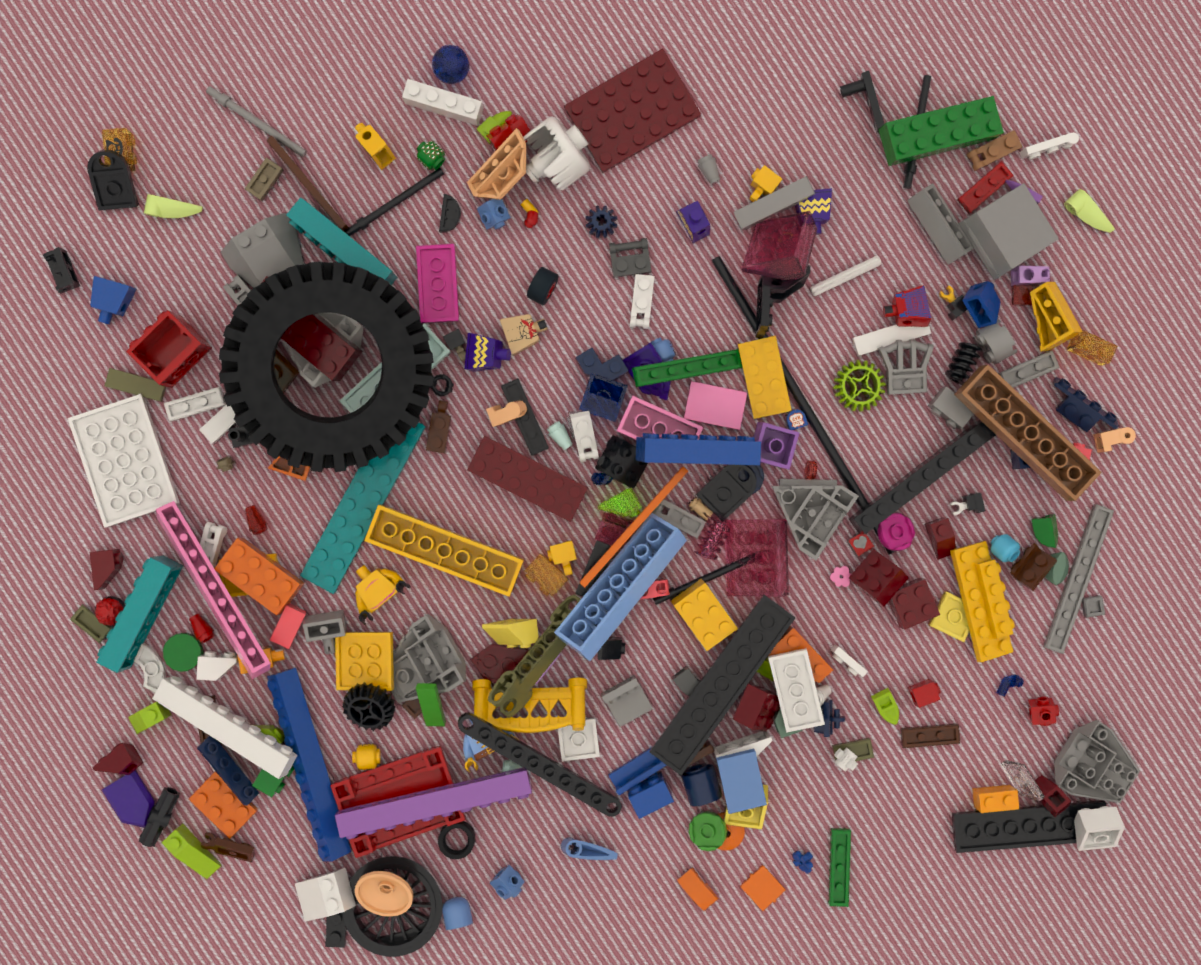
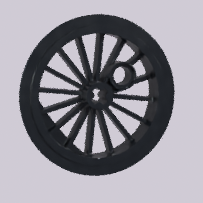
M388 856L368 862L351 877L349 882L355 904H360L355 896V886L361 876L369 872L385 871V869L391 868L394 869V874H397L398 869L407 871L404 878L405 881L410 873L418 878L410 886L411 889L420 882L425 886V890L413 894V899L429 894L430 902L413 901L411 907L431 908L430 916L428 917L409 908L401 915L412 928L406 930L401 915H398L396 917L401 932L394 933L395 916H391L390 935L380 936L389 916L385 917L378 934L375 935L368 928L382 916L377 915L365 926L360 917L372 912L366 910L358 913L357 906L342 912L347 930L360 946L377 955L398 957L415 952L432 938L442 916V897L435 879L423 866L407 858ZM407 913L424 920V922L417 925Z

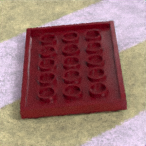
M663 48L564 105L573 124L577 126L587 140V148L602 173L701 117V112Z

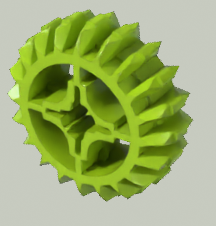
M856 360L855 365L851 361L848 362V367L845 365L841 367L843 372H837V375L841 378H834V382L839 383V385L833 386V389H839V392L834 395L835 397L841 395L842 398L839 399V403L846 401L844 408H848L851 405V411H855L858 407V411L862 412L864 407L866 410H870V404L873 407L877 406L875 400H882V397L878 394L885 393V390L880 389V387L885 386L886 383H880L884 375H877L880 369L873 370L875 364L872 363L867 367L868 361L866 360L863 361L862 366L860 360ZM852 371L864 372L859 379L849 376ZM870 377L873 381V391L872 388H870L868 385V379ZM845 381H847V384L851 387V392L849 395L847 394L845 389ZM861 382L863 389L857 390L856 383ZM860 393L870 396L866 401L854 400Z

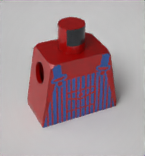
M925 286L896 293L893 297L892 305L883 306L884 317L895 316L896 325L899 327H928L931 321V314Z

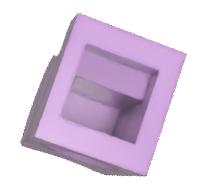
M1017 266L1011 270V286L1041 285L1045 282H1050V267Z

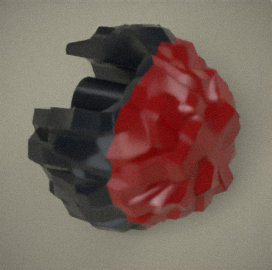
M114 596L104 597L95 606L96 618L100 624L114 627L117 623L115 619L118 613L123 611L125 607L124 601Z

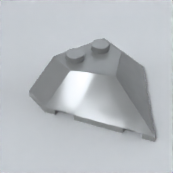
M843 485L772 486L799 550L815 561L826 547L827 542L846 513L849 512L859 497Z

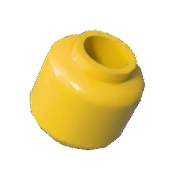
M360 744L357 746L356 751L352 752V763H356L359 770L375 769L377 764L381 762L380 748H377L375 744Z

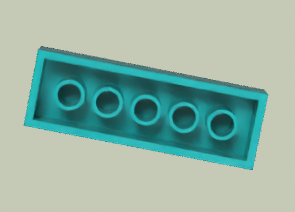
M300 197L286 214L290 219L288 223L301 234L305 231L304 236L316 246L321 244L319 248L331 258L336 256L334 259L336 262L368 270L370 273L389 282L391 286L398 278L392 270L303 198Z
M164 555L150 557V559L148 558L144 562L142 567L144 570L141 576L136 578L132 594L130 593L126 597L124 602L126 605L123 611L118 613L115 619L117 622L115 627L108 632L106 637L108 640L105 646L103 645L97 654L99 658L96 663L116 673L132 667L141 644L145 642L184 565Z

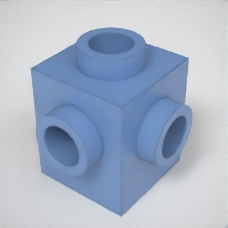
M492 199L477 208L481 221L487 230L493 227L495 230L505 226L504 222L511 218L502 199Z
M508 865L495 875L490 884L496 890V893L506 900L510 897L515 898L522 891L520 887L525 881L516 870Z

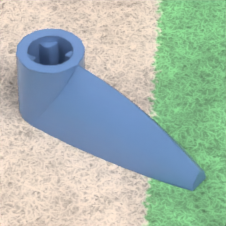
M571 837L565 838L561 843L562 852L572 858L615 860L618 856V853L592 843L575 840ZM569 845H574V849L569 850Z

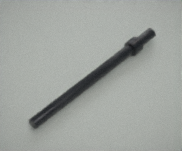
M924 75L917 115L925 113L931 82L930 75ZM916 160L908 161V164L905 165L904 173L906 175L903 186L905 189H911L913 175L916 174L917 165H915Z
M441 168L437 169L366 217L356 220L357 223L345 230V233L351 236L360 229H366L369 227L368 224L444 175Z
M754 552L677 588L672 587L669 589L670 595L653 598L656 605L669 599L672 600L698 580L702 579L705 583L760 559L758 552Z

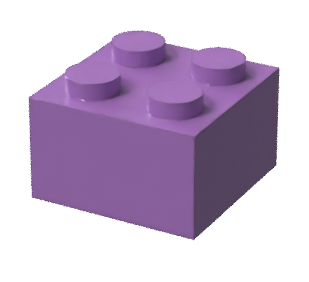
M757 422L754 437L755 441H761L760 462L790 470L800 432L764 422Z

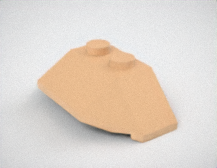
M516 128L468 180L467 184L473 196L501 200L526 174V142L519 129Z

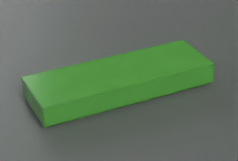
M417 683L416 692L426 726L445 727L446 720L437 685Z

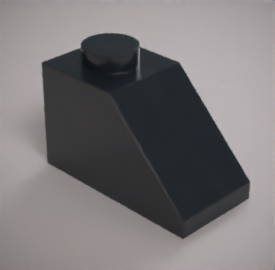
M609 637L597 652V659H621V654H625V643H622V637Z

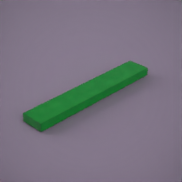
M739 349L638 366L632 368L636 387L741 369L743 366Z

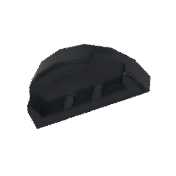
M444 194L440 233L453 230L459 224L461 218V209L457 201L447 194Z

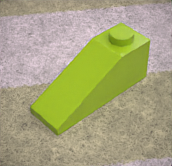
M181 824L161 842L175 858L206 879L222 866L207 849L201 847V842L184 824Z

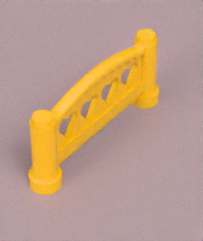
M576 677L568 679V687L531 688L533 692L532 697L524 706L528 712L526 718L520 716L518 718H502L500 716L497 719L492 716L497 707L488 701L492 690L491 681L486 679L472 681L474 715L501 730L517 733H538L570 725L574 731L584 730L585 689H587V679ZM497 693L494 701H498L503 693ZM540 701L548 714L544 718L540 716L533 718L531 713ZM558 701L567 712L565 717H560L559 715L552 717L550 715ZM510 702L507 705V712L513 709V702Z

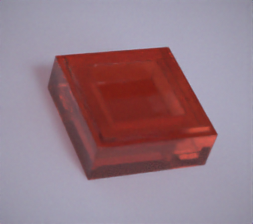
M1013 285L1012 305L1031 306L1030 292L1033 290V286Z

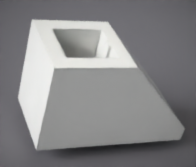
M205 651L204 654L198 656L197 680L216 681L222 678L239 663L238 656H236L235 652H224V655H216L217 652Z

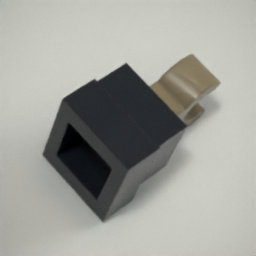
M457 329L443 336L450 350L455 348L462 362L466 357V352L462 347L465 341L462 333Z

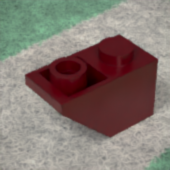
M120 743L107 756L99 759L98 763L92 768L94 771L130 775L144 762L134 745Z
M1043 775L1027 786L1054 817H1057L1071 804V799L1055 783Z

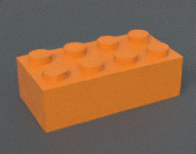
M243 537L237 538L214 568L215 571L276 616L283 613L286 605L292 601L304 585L302 580Z

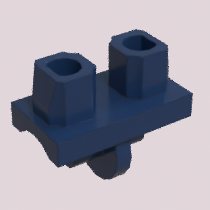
M827 699L821 705L825 725L814 727V732L824 734V737H830L833 734V722L834 728L839 729L840 722L845 721V716L840 715V709H834L833 715V700Z

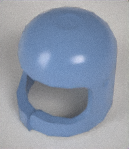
M454 897L443 904L442 914L446 931L473 924L470 905L467 899Z

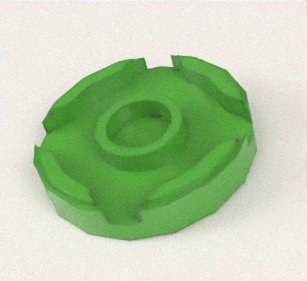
M701 812L689 824L690 839L701 850H716L723 845L727 838L726 823L714 812Z

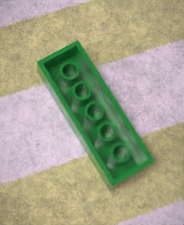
M994 96L886 122L878 129L888 166L995 140L1004 133Z

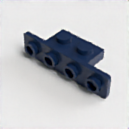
M1057 376L1053 379L1054 386L1068 395L1056 407L1057 412L1085 432H1088L1100 419L1115 430L1119 427L1118 418L1112 412H1105L1098 402L1090 401L1086 398L1087 396L1079 389L1077 391L1073 389L1066 379H1060Z
M208 736L197 747L244 806H247L259 794V791L252 786L251 781L215 738Z

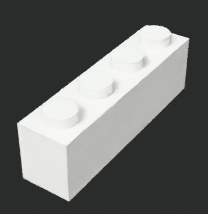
M407 79L402 95L404 103L476 126L479 125L484 109L480 100Z

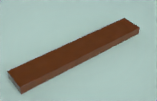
M270 136L267 139L269 145L334 223L345 232L349 228L276 139Z

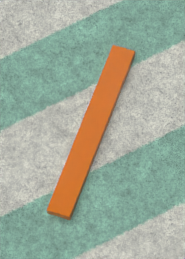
M681 467L582 578L579 583L585 588L686 475L688 470L685 467Z

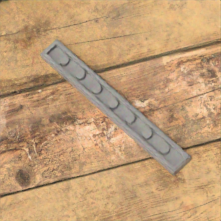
M1097 504L1093 505L1043 645L1044 648L1061 654L1064 653L1114 510Z

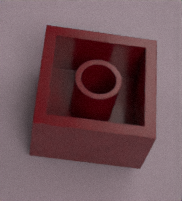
M873 549L850 575L849 579L856 587L885 607L909 577L901 568Z
M917 578L903 584L889 601L899 627L904 630L940 615L927 581L923 578Z
M748 684L733 720L752 730L767 732L773 724L775 712L780 708L778 695L764 687Z

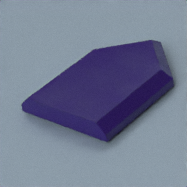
M650 342L624 358L623 362L634 379L632 368L661 363L663 360ZM671 381L642 386L639 389L642 393L652 394L660 399L668 400Z
M135 770L130 775H125L102 789V792L122 823L144 828L150 810L155 805V800Z

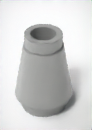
M712 154L697 160L699 169L710 184L720 180L715 157H712Z

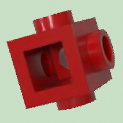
M1042 696L1037 699L1028 700L1029 717L1032 725L1049 726L1056 724L1059 708L1057 704H1054L1052 698Z

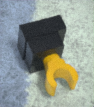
M949 285L946 287L949 295H945L940 291L939 296L941 299L949 302L947 307L951 313L948 316L953 321L968 309L962 301L964 296L961 295L956 299L953 294L954 290Z

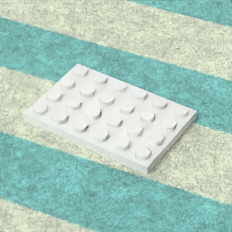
M142 394L67 418L104 528L155 512L157 508L172 501L176 504L180 503L145 398Z

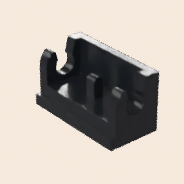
M57 247L43 254L57 285L55 288L58 293L62 294L80 287L66 250Z

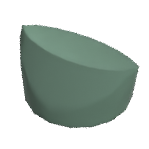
M1064 552L1050 554L1057 562L1044 578L1054 585L1062 583L1069 571V561Z

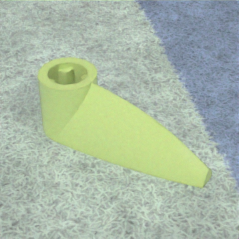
M1078 189L1064 203L1065 208L1071 214L1078 216L1088 225L1109 233L1115 230L1101 209L1084 190Z
M147 194L144 214L158 218H182L202 212L203 207Z

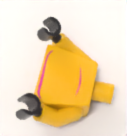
M365 565L360 567L356 573L362 581L356 585L357 590L355 592L360 622L366 625L365 619L367 617L373 621V616L369 612L373 613L398 592L404 595L403 588L407 587L410 589L411 586L404 582L397 572L378 568L371 573Z

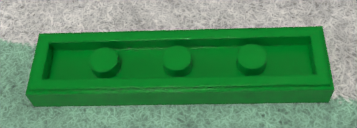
M831 828L829 906L849 907L851 830L847 828Z

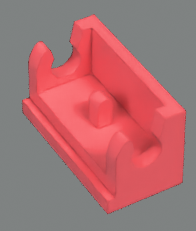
M291 603L286 605L270 641L290 649L306 616V611Z

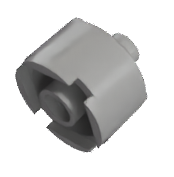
M998 319L996 324L985 326L976 331V336L973 337L978 347L982 346L985 351L983 357L988 364L991 362L998 364L1017 353V349L1013 350L1012 347L1015 345L1011 334L1005 326H999L998 323L1001 321Z

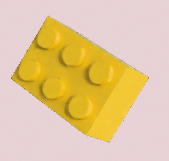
M702 579L671 600V603L706 651L738 629Z

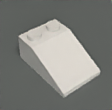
M760 731L713 747V753L715 758L755 749L756 756H758L773 740L768 732Z
M346 868L295 883L305 921L332 916L356 906Z

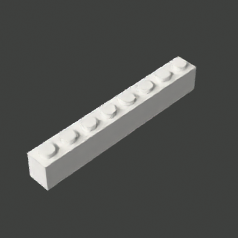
M179 677L163 678L152 698L278 779L288 774L297 757V754L292 752L293 750L289 746L281 745L276 742L277 740L273 736L260 732V728L249 725L241 716L233 715L227 707L214 703L211 697L198 693L195 687L187 686Z

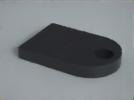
M104 149L96 152L89 159L87 170L98 210L137 207L139 203L129 165L125 158L113 150ZM101 156H108L111 160V164H104L101 160Z
M727 465L696 495L723 522L753 494L757 484L756 475L748 465ZM742 470L747 471L750 475L749 479L741 480L739 472Z

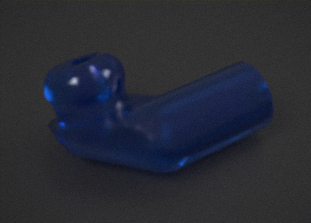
M594 473L591 476L592 482L596 485H608L614 479L604 473Z
M1015 674L1004 677L996 693L1005 697L1009 688L1021 687L1023 685V678Z

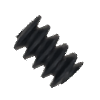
M960 342L958 344L960 349L955 351L957 356L952 357L953 363L948 365L950 370H947L945 375L953 382L963 385L965 383L963 379L970 378L966 372L974 371L969 366L977 364L973 358H980L976 351L982 352L983 350L974 344Z

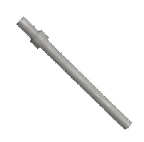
M211 86L207 88L206 93L218 100L220 105L230 108L301 157L306 155L307 151L233 102L231 97L225 93L221 94Z

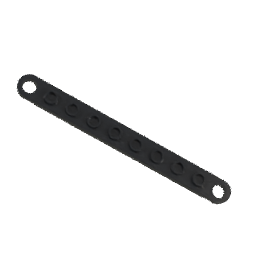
M465 712L459 717L458 727L460 731L601 813L609 817H614L620 813L622 806L619 799L473 713ZM466 719H472L474 722L469 728L462 725ZM609 803H616L614 810L607 809Z

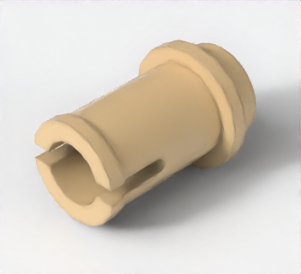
M695 497L688 505L690 510H694L704 521L708 520V516L710 517L713 514V511L707 508L700 498L697 499Z

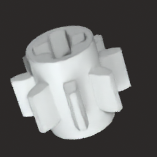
M847 747L844 751L839 748L834 754L837 758L835 763L845 772L848 768L853 771L858 765L855 761L858 756Z

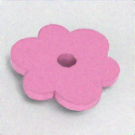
M847 566L834 568L830 579L835 582V586H849V577L851 575Z

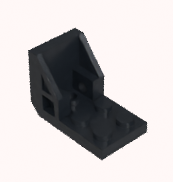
M771 263L763 270L758 282L755 338H763L765 333L769 332V326H772L773 315L769 313L773 302H782L804 286L810 274V265Z

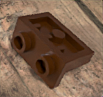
M1033 543L1030 547L1026 548L1022 558L1014 563L1010 574L1015 580L1034 591L1057 560Z

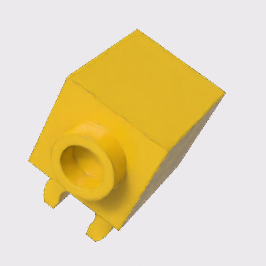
M765 165L761 170L757 168L751 176L753 181L750 184L756 190L752 193L749 200L755 202L762 194L767 196L773 193L782 181V178Z
M569 540L550 545V550H547L549 561H553L554 565L562 563L565 576L573 574L570 561L577 559L573 541Z

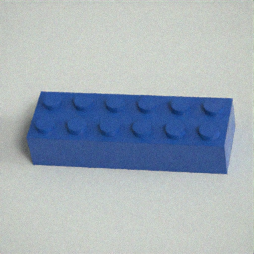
M643 433L642 437H636V460L646 463L760 465L761 441H755V437L737 436L736 439L735 436L718 435L717 439V436L700 435V438H698V435L681 434V438H678V435L662 434V437H659V434Z

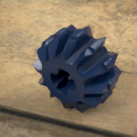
M605 205L603 210L596 206V212L590 209L589 213L591 216H586L585 218L589 222L586 224V228H592L589 234L592 235L597 232L596 238L598 239L600 233H603V237L607 238V232L613 235L614 231L612 228H617V224L614 222L617 220V216H611L614 210L611 209L606 212L607 206ZM600 218H603L604 222L606 223H603V226H600L599 222L597 221H600Z

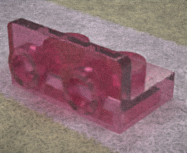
M604 512L595 540L613 545L633 520H626L614 513ZM631 537L623 544V546L620 549H622L626 545V543L631 539Z

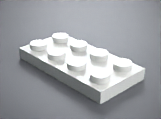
M807 648L768 656L786 733L825 725Z

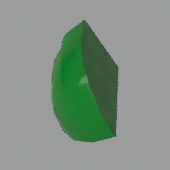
M1051 514L1045 515L1046 518L1036 517L1032 519L1033 531L1038 541L1047 547L1056 548L1058 543L1056 515Z

